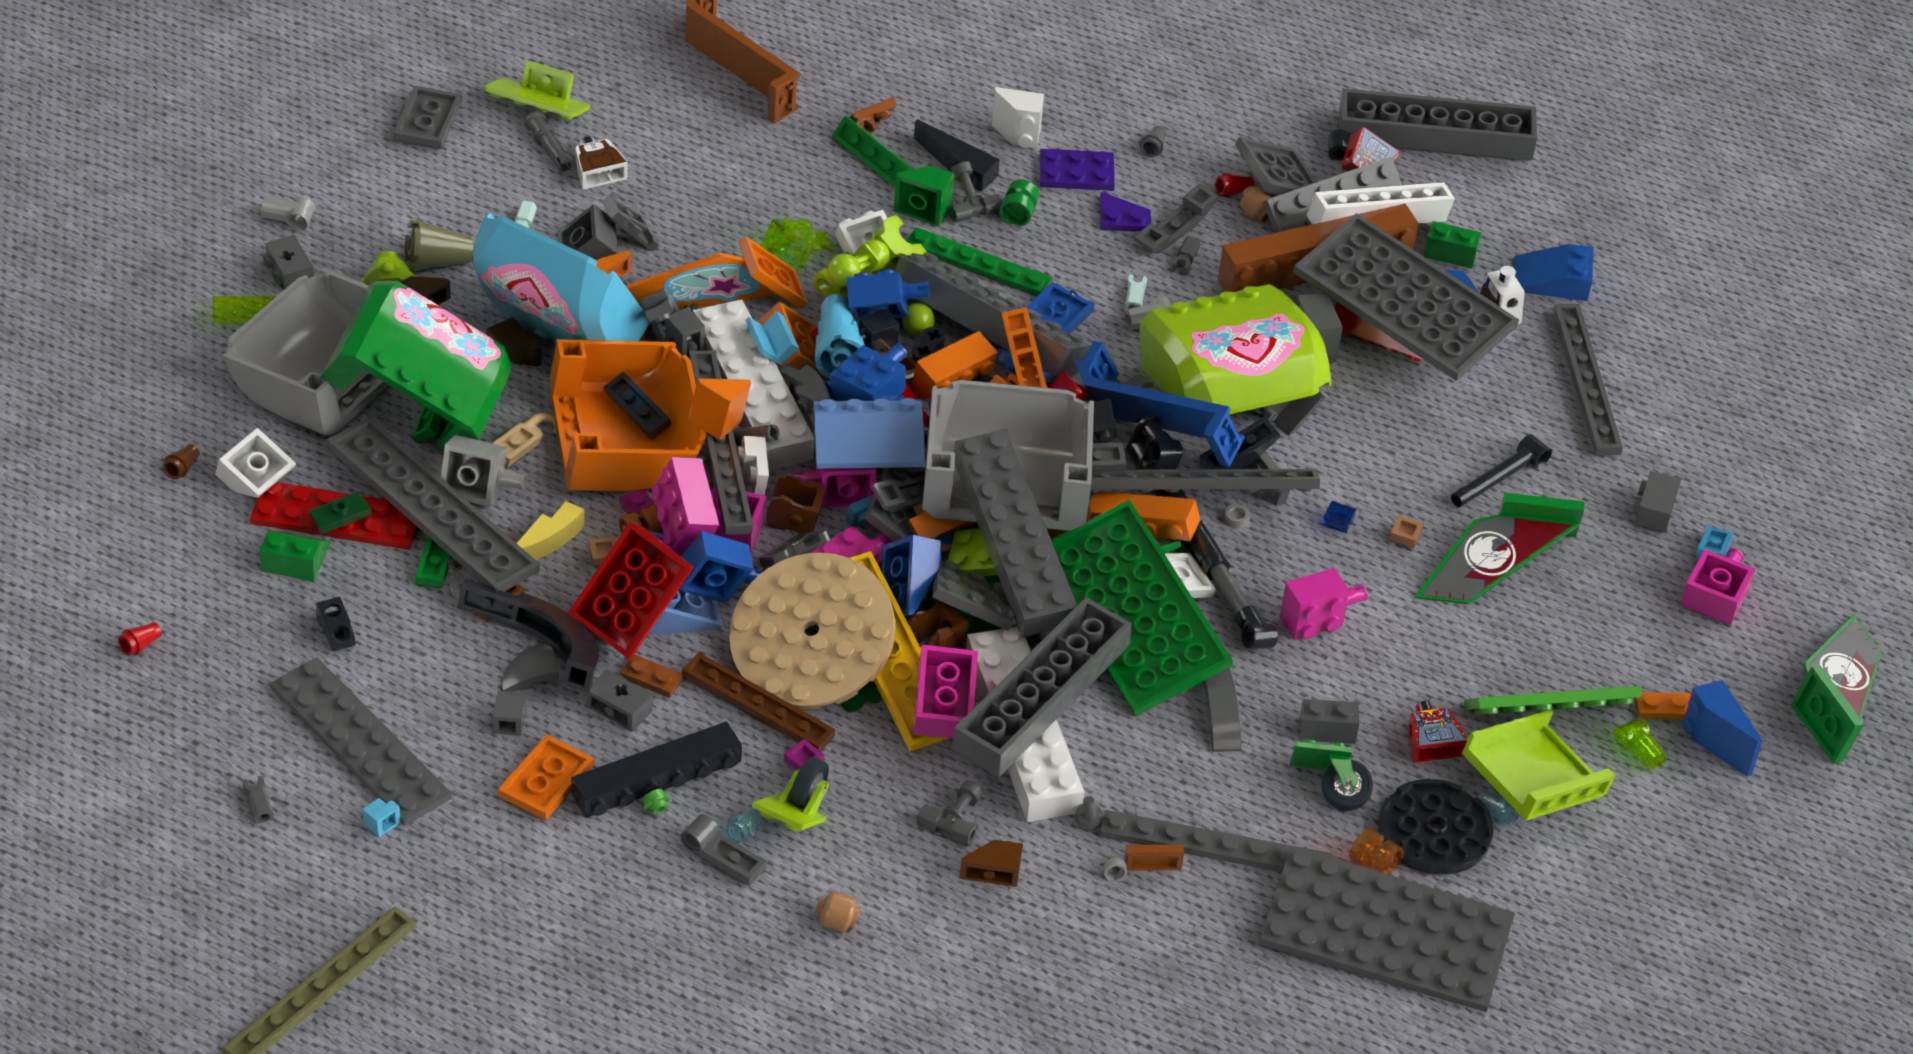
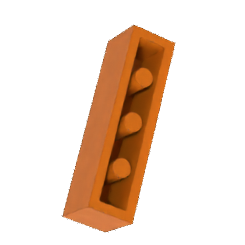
M1098 491L1094 492L1089 502L1091 509L1090 519L1130 499L1154 538L1191 541L1200 522L1196 499Z

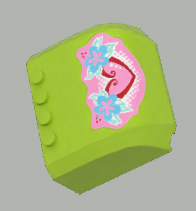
M1270 284L1259 287L1250 286L1236 292H1223L1213 297H1199L1195 301L1186 303L1176 302L1172 306L1151 310L1140 321L1141 367L1157 386L1168 394L1229 406L1231 409L1229 415L1313 396L1319 392L1320 386L1324 384L1331 385L1329 361L1319 331L1307 315L1290 298Z

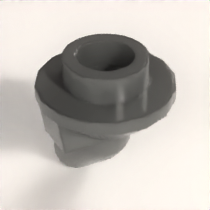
M1091 796L1085 797L1083 804L1075 812L1077 825L1087 831L1097 829L1103 821V812L1094 803V798Z

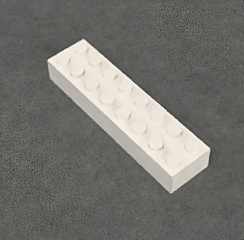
M743 300L693 310V313L705 325L704 351L716 350L721 378L751 380L750 391L740 423L741 428L775 424L779 428V439L775 440V442H766L768 470L814 460V437L777 365L759 352L745 321L748 317H752Z
M1018 626L1011 627L1008 631L998 629L967 635L966 650L978 651L976 685L981 699L983 700L1031 652L1026 638L1021 636ZM1056 719L1008 768L1027 822L1075 814L1077 808L1083 804L1085 792Z

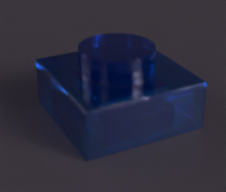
M1331 501L1323 516L1322 526L1347 534L1357 509Z

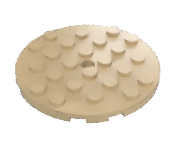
M807 553L776 563L751 582L734 609L730 625V649L733 660L742 677L801 710L821 709L820 706L835 702L840 704L858 694V690L878 676L892 651L896 622L892 603L884 586L869 569L841 555ZM817 624L819 627L817 634L813 636L805 634V629L807 630L810 626Z

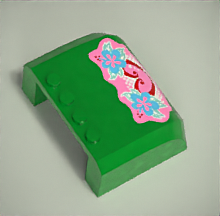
M397 280L376 281L371 283L364 292L320 378L344 391L362 369L450 421L445 426L435 446L444 452L445 444L454 435L479 439L507 382L512 365L505 346Z

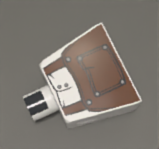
M587 136L582 138L579 145L575 147V165L582 189L627 179L628 162L610 140L594 141L592 137Z
M1503 266L1501 270L1489 272L1485 276L1480 294L1518 318V324H1521L1525 293L1515 277V269L1511 266Z

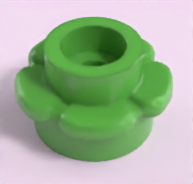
M662 789L653 790L643 797V808L645 812L651 811L653 815L667 809V802L670 800V797L665 795Z

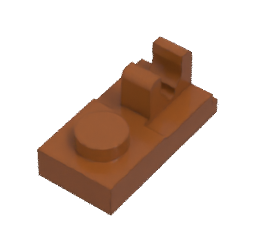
M891 97L853 113L850 118L861 127L867 126L871 132H874L877 129L875 119L881 122L891 117V112L897 106V103Z

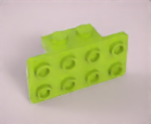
M528 61L525 64L522 83L507 78H500L486 84L484 91L491 93L490 95L494 98L504 99L506 97L512 99L513 103L526 106L528 104L535 106L537 111L557 113L558 117L571 120L590 110V104L570 98L574 74L532 61Z

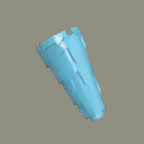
M839 294L826 297L821 304V317L818 323V336H816L814 356L818 371L826 378L831 379V373L862 345L865 346L863 337L859 334L857 321H854L846 299Z

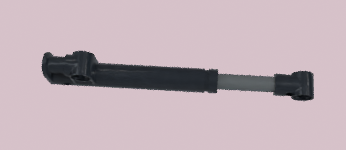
M1149 415L1137 424L1126 447L1127 453L1138 470L1176 469L1183 455L1181 442L1171 439L1169 434L1162 430V422L1156 415ZM1163 489L1152 490L1155 496L1188 499L1182 489H1179L1177 492H1167ZM1200 518L1191 541H1184V543L1209 580L1215 581L1234 611L1235 621L1242 631L1241 639L1243 645L1248 649L1273 648L1278 641L1276 627L1271 623H1266L1257 608L1250 605L1229 572L1230 563Z

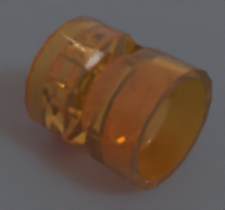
M1368 827L1356 838L1351 847L1349 857L1362 867L1369 865L1371 870L1390 875L1401 862L1404 849L1391 840L1384 841L1382 834Z

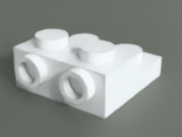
M883 210L877 212L868 211L860 218L854 220L848 218L838 224L835 236L845 254L853 255L863 243L871 240L872 233L876 229L881 228L882 222L887 219Z
M744 436L741 441L742 447H737V453L745 490L765 495L769 478L765 437Z
M1190 553L1165 554L1193 598H1209L1214 595L1216 588Z

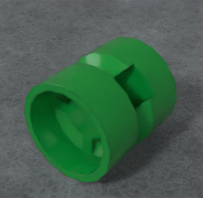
M1024 179L1015 180L1009 185L999 211L1000 216L1006 223L1019 226L1029 223L1040 196L1036 185Z

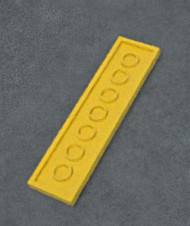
M869 551L850 557V559L869 569L879 579L892 603L896 622L894 644L885 666L874 679V682L909 752L949 739L913 734L918 662L921 648L872 552Z

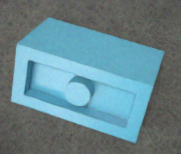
M776 312L763 325L750 317L745 319L759 352L777 364H784L799 349L784 315Z

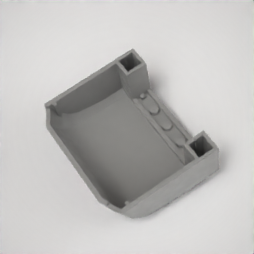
M323 268L321 269L322 273L314 277L308 278L305 275L297 278L231 335L228 341L227 353L223 354V358L241 391L253 402L285 419L321 434L335 435L389 385L363 369L344 391L320 378L364 292L369 286Z
M958 380L951 382V386L941 389L933 386L922 509L934 518L977 522L955 466V453H953L955 441L1007 429L1046 528L1071 531L1086 524L1092 480L1094 401L1091 400L1089 403L1077 399L1076 394L1068 390Z

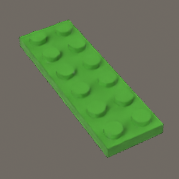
M1641 686L1478 697L1464 699V705L1466 710H1474V715L1498 713V708H1501V713L1525 711V706H1528V711L1552 709V704H1554L1555 709L1579 707V702H1581V707L1606 705V700H1608V705L1632 704L1633 698L1642 697Z

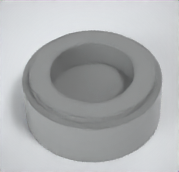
M1234 504L1225 509L1223 519L1232 528H1244L1250 522L1251 513L1245 506Z

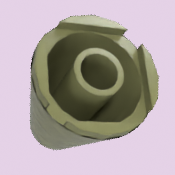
M410 220L407 228H412L411 235H405L404 260L405 262L410 260L411 265L408 266L410 271L414 272L471 262L475 245L471 237L417 220Z

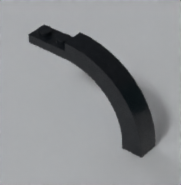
M467 579L462 583L457 608L515 626L544 640L560 654L565 662L566 667L561 685L589 693L599 653L593 636L578 620L560 608L523 592L516 596L501 590L496 591L491 587Z

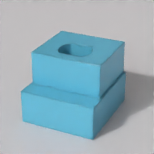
M378 798L362 809L364 825L377 837H381L401 823L399 805L392 800L385 803Z

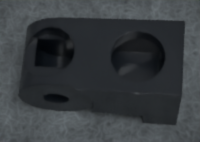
M341 597L317 602L316 619L319 625L322 626L332 651L355 646L356 642L350 624L351 621ZM337 607L336 611L325 613L327 608Z

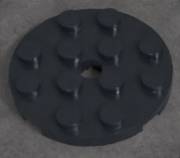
M1420 779L1397 787L1395 793L1389 798L1386 797L1381 807L1378 827L1380 837L1386 848L1405 865L1426 873L1453 874L1472 868L1486 856L1491 846L1494 831L1491 814L1480 798L1477 796L1473 798L1468 793L1462 791L1463 787L1458 784L1439 779ZM1436 823L1443 828L1436 832L1437 830L1432 828L1430 824Z

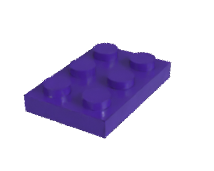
M1040 148V187L1114 191V152Z

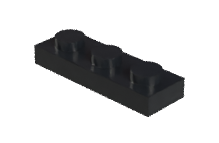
M624 371L603 387L605 393L651 440L672 424L670 418Z

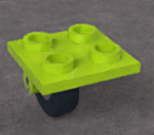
M816 757L809 758L798 771H794L782 795L777 793L754 801L752 808L759 810L761 816L771 820L778 819L785 823L786 828L797 832L825 822L826 816L818 813L817 810L829 787V783L826 782L829 773L828 764Z

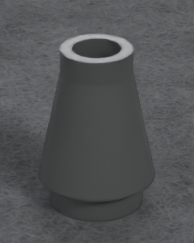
M1153 127L1140 140V149L1145 156L1155 157L1162 153L1166 131L1163 127Z

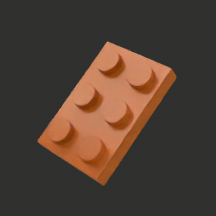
M546 734L498 788V797L546 821L571 793V777L591 770L594 766V758Z

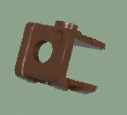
M789 473L780 475L773 490V498L767 509V524L776 529H789L797 533L814 532L826 487L815 481L803 482L800 480V477Z
M941 601L931 607L930 610L917 612L909 620L908 625L918 644L929 636L934 635L929 642L931 646L963 649L964 636L968 629L969 621L952 606ZM947 621L952 624V628H948Z

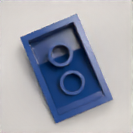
M1566 244L1515 255V277L1523 288L1524 293L1588 301L1593 277L1594 247Z
M911 535L883 545L881 572L905 618L915 615L939 569L941 561V541Z
M1719 680L1693 687L1683 719L1684 731L1687 734H1691L1697 744L1744 775H1752L1763 740L1724 681Z

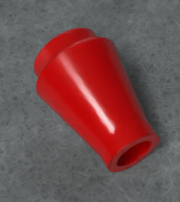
M1223 173L1216 178L1215 182L1217 193L1220 196L1225 195L1226 198L1242 193L1249 186H1254L1252 176Z
M152 622L148 625L123 630L122 634L118 637L119 647L128 656L132 654L138 655L154 640L161 637V629L157 623Z

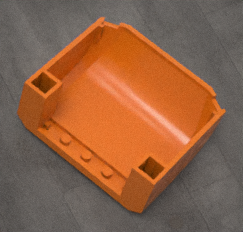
M557 339L550 373V399L566 489L584 491L652 489L671 457H697L706 439V431L691 423L688 419L696 383L691 360L686 355L682 356L678 352L675 342ZM623 371L672 422L669 427L652 440L603 389L606 384Z

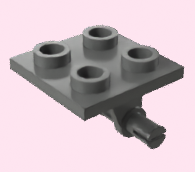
M1319 391L1313 396L1260 407L1255 410L1265 415L1269 421L1274 420L1288 435H1291L1326 397Z

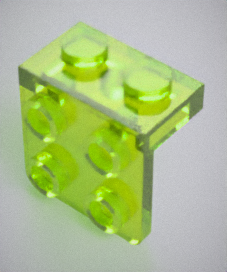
M785 217L784 219H772L761 246L794 268L795 271H800L803 269L812 249L833 250L836 244L830 240L831 237L827 233L813 228V223L804 218L794 220Z

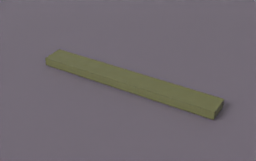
M393 907L221 1048L222 1054H263L416 928V921L397 907Z

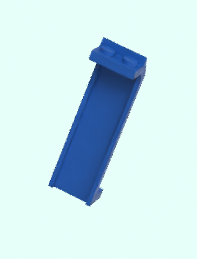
M1093 341L1090 349L1085 353L1083 361L1074 360L1092 400L1111 399L1115 419L1138 424L1143 418L1149 415H1156L1162 422V429L1206 438L1219 464L1230 467L1245 437L1237 432L1229 416L1231 410L1229 406L1115 382L1119 372L1102 342Z

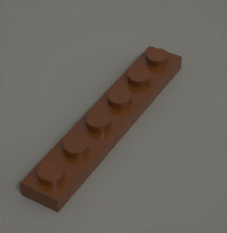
M700 652L682 669L683 677L798 743L805 739L821 752L835 737V729Z

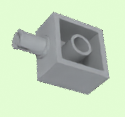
M454 435L445 444L441 479L468 502L490 507L498 499L501 485L523 490L527 484L528 474L505 469L506 446Z

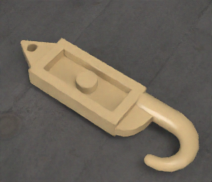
M547 413L535 414L525 422H520L493 442V444L506 446L504 461L506 467L511 466L540 444L542 432L537 427L538 424L542 422L553 424V433L556 434L554 416Z

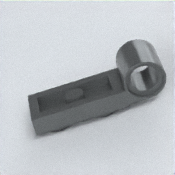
M700 814L680 835L681 841L687 849L748 886L766 869L767 861L720 834L716 822L705 814Z

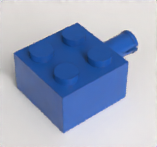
M883 270L875 275L856 273L854 277H847L848 305L857 322H859V317L886 308L894 318L907 317L908 299L930 298L928 281L905 284L900 274L893 270Z
M895 344L885 355H882L862 345L831 373V397L838 401H848L850 399H859L861 401L887 399L894 401L906 390L905 365L899 363L907 357L906 349L900 344Z
M701 531L682 555V558L694 568L679 588V591L721 603L728 602L742 583L750 585L764 571L753 568L748 544Z

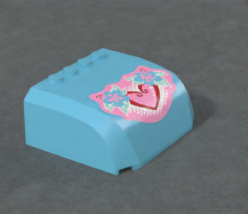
M490 213L486 214L473 248V266L486 296L503 317L507 319L514 317L525 330L533 331L532 334L542 341L547 339L553 341L555 346L557 339L639 341L650 324L645 311L614 271L607 274L596 267L598 261L506 217L498 216L496 219Z

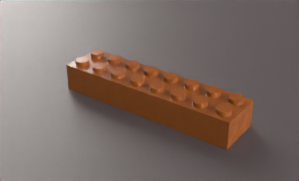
M1406 203L1359 214L1413 250L1418 221ZM1352 216L1225 244L1222 247L1218 282L1225 292H1236L1244 290L1246 287H1259L1268 284L1277 289L1292 288L1295 285L1306 283L1307 281L1293 273L1294 266Z

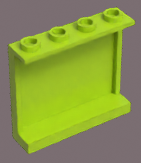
M1552 710L1534 713L1531 716L1521 719L1517 718L1504 724H1496L1480 731L1476 730L1468 736L1467 744L1462 752L1467 760L1525 821L1600 798L1607 794L1616 776L1609 768L1593 772L1548 726L1554 713Z

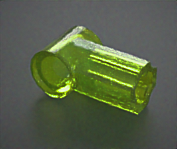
M1639 717L1615 727V740L1622 743L1624 750L1630 749L1646 769H1656L1666 762L1668 755L1651 736V728L1644 718Z

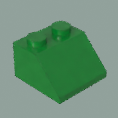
M932 165L898 172L895 181L893 211L939 227L952 205L954 173Z
M1432 221L1424 257L1473 269L1482 233Z
M268 531L259 550L261 571L314 582L331 541L283 531Z

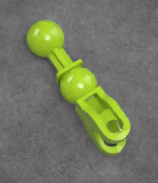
M897 215L885 219L882 222L881 228L876 229L872 233L871 240L863 243L853 255L839 254L832 258L828 265V276L834 284L847 287V277H854V274L861 272L870 275L871 272L881 271L886 267L895 269L900 256L911 255L912 253L923 254L927 251L921 244L912 245L901 237L899 227L904 223Z
M828 268L822 269L814 275L813 284L818 293L825 297L839 294L848 302V288L834 284L828 276ZM823 279L832 284V286L826 285ZM921 303L907 306L908 316L901 318L904 329L913 336H922L923 331L928 327H933L935 322L932 310Z

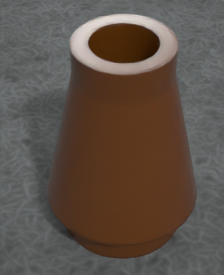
M188 444L186 447L166 456L163 463L165 474L172 479L185 477L194 461L199 457V449L193 444Z

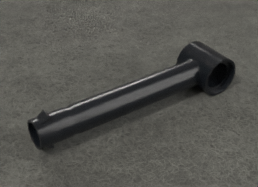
M1528 434L1520 441L1516 454L1452 493V503L1458 508L1462 507L1529 463L1538 468L1537 465L1540 463L1548 462L1552 455V449L1533 434Z

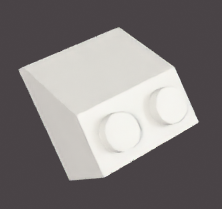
M996 87L992 127L1012 145L1037 149L1041 130L1044 94Z
M256 428L219 459L215 475L236 493L258 498L293 469L296 463L263 432Z

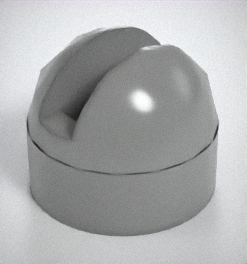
M1114 856L1105 861V878L1108 881H1122L1126 878L1127 866L1122 858Z

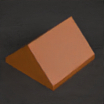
M698 379L688 416L689 421L718 440H721L741 422L751 387V380Z

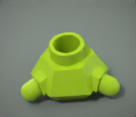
M383 251L377 254V260L371 263L366 275L360 279V282L367 285L376 281L397 280L401 282L410 276L416 275L412 274L405 262L398 258L396 252Z

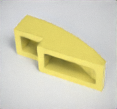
M566 501L552 518L542 514L517 544L535 560L549 555L575 537L585 526L584 509Z

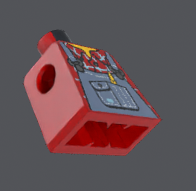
M1362 127L1352 132L1341 166L1343 170L1348 172L1391 156L1394 162L1400 152Z
M1419 702L1415 706L1416 711L1410 715L1408 725L1413 763L1464 757L1462 752L1467 744V736L1451 710L1448 708L1433 709L1431 702Z

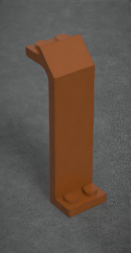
M686 0L685 41L766 95L768 97V120L772 123L779 122L799 109L795 104L797 78L800 77V72L717 18V0Z

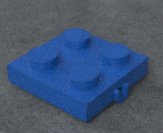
M1053 282L1026 306L1027 309L1040 313L1041 319L1060 324L1062 326L1061 330L1068 334L1073 332L1094 312V303L1080 297L1076 290L1072 289L1069 291Z

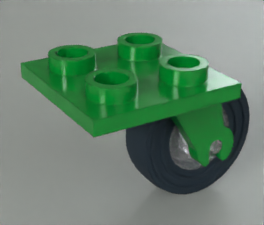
M1311 739L1295 742L1290 766L1326 769L1322 778L1321 788L1325 799L1333 807L1343 811L1356 810L1369 800L1373 790V780L1369 770L1360 762L1351 760L1352 747H1346L1345 744L1339 742L1329 743V745L1318 744Z

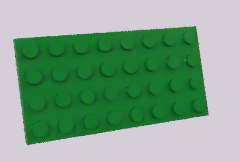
M1130 499L1086 521V524L1051 539L1077 606L1087 597L1132 623L1129 646L1106 670L1135 717L1234 666L1232 658Z

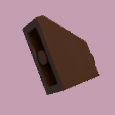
M994 839L962 857L959 879L1017 887L1023 844Z

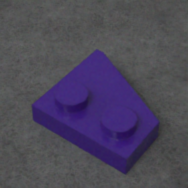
M1100 192L1101 230L1141 232L1151 224L1150 209L1105 192Z

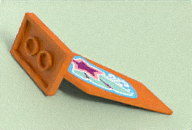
M746 236L738 242L744 258L718 253L625 285L636 301L642 306L641 299L662 288H666L677 302L679 310H682L685 305H691L692 303H696L697 307H704L741 299L744 301L780 295L798 308H803L808 304L795 269Z

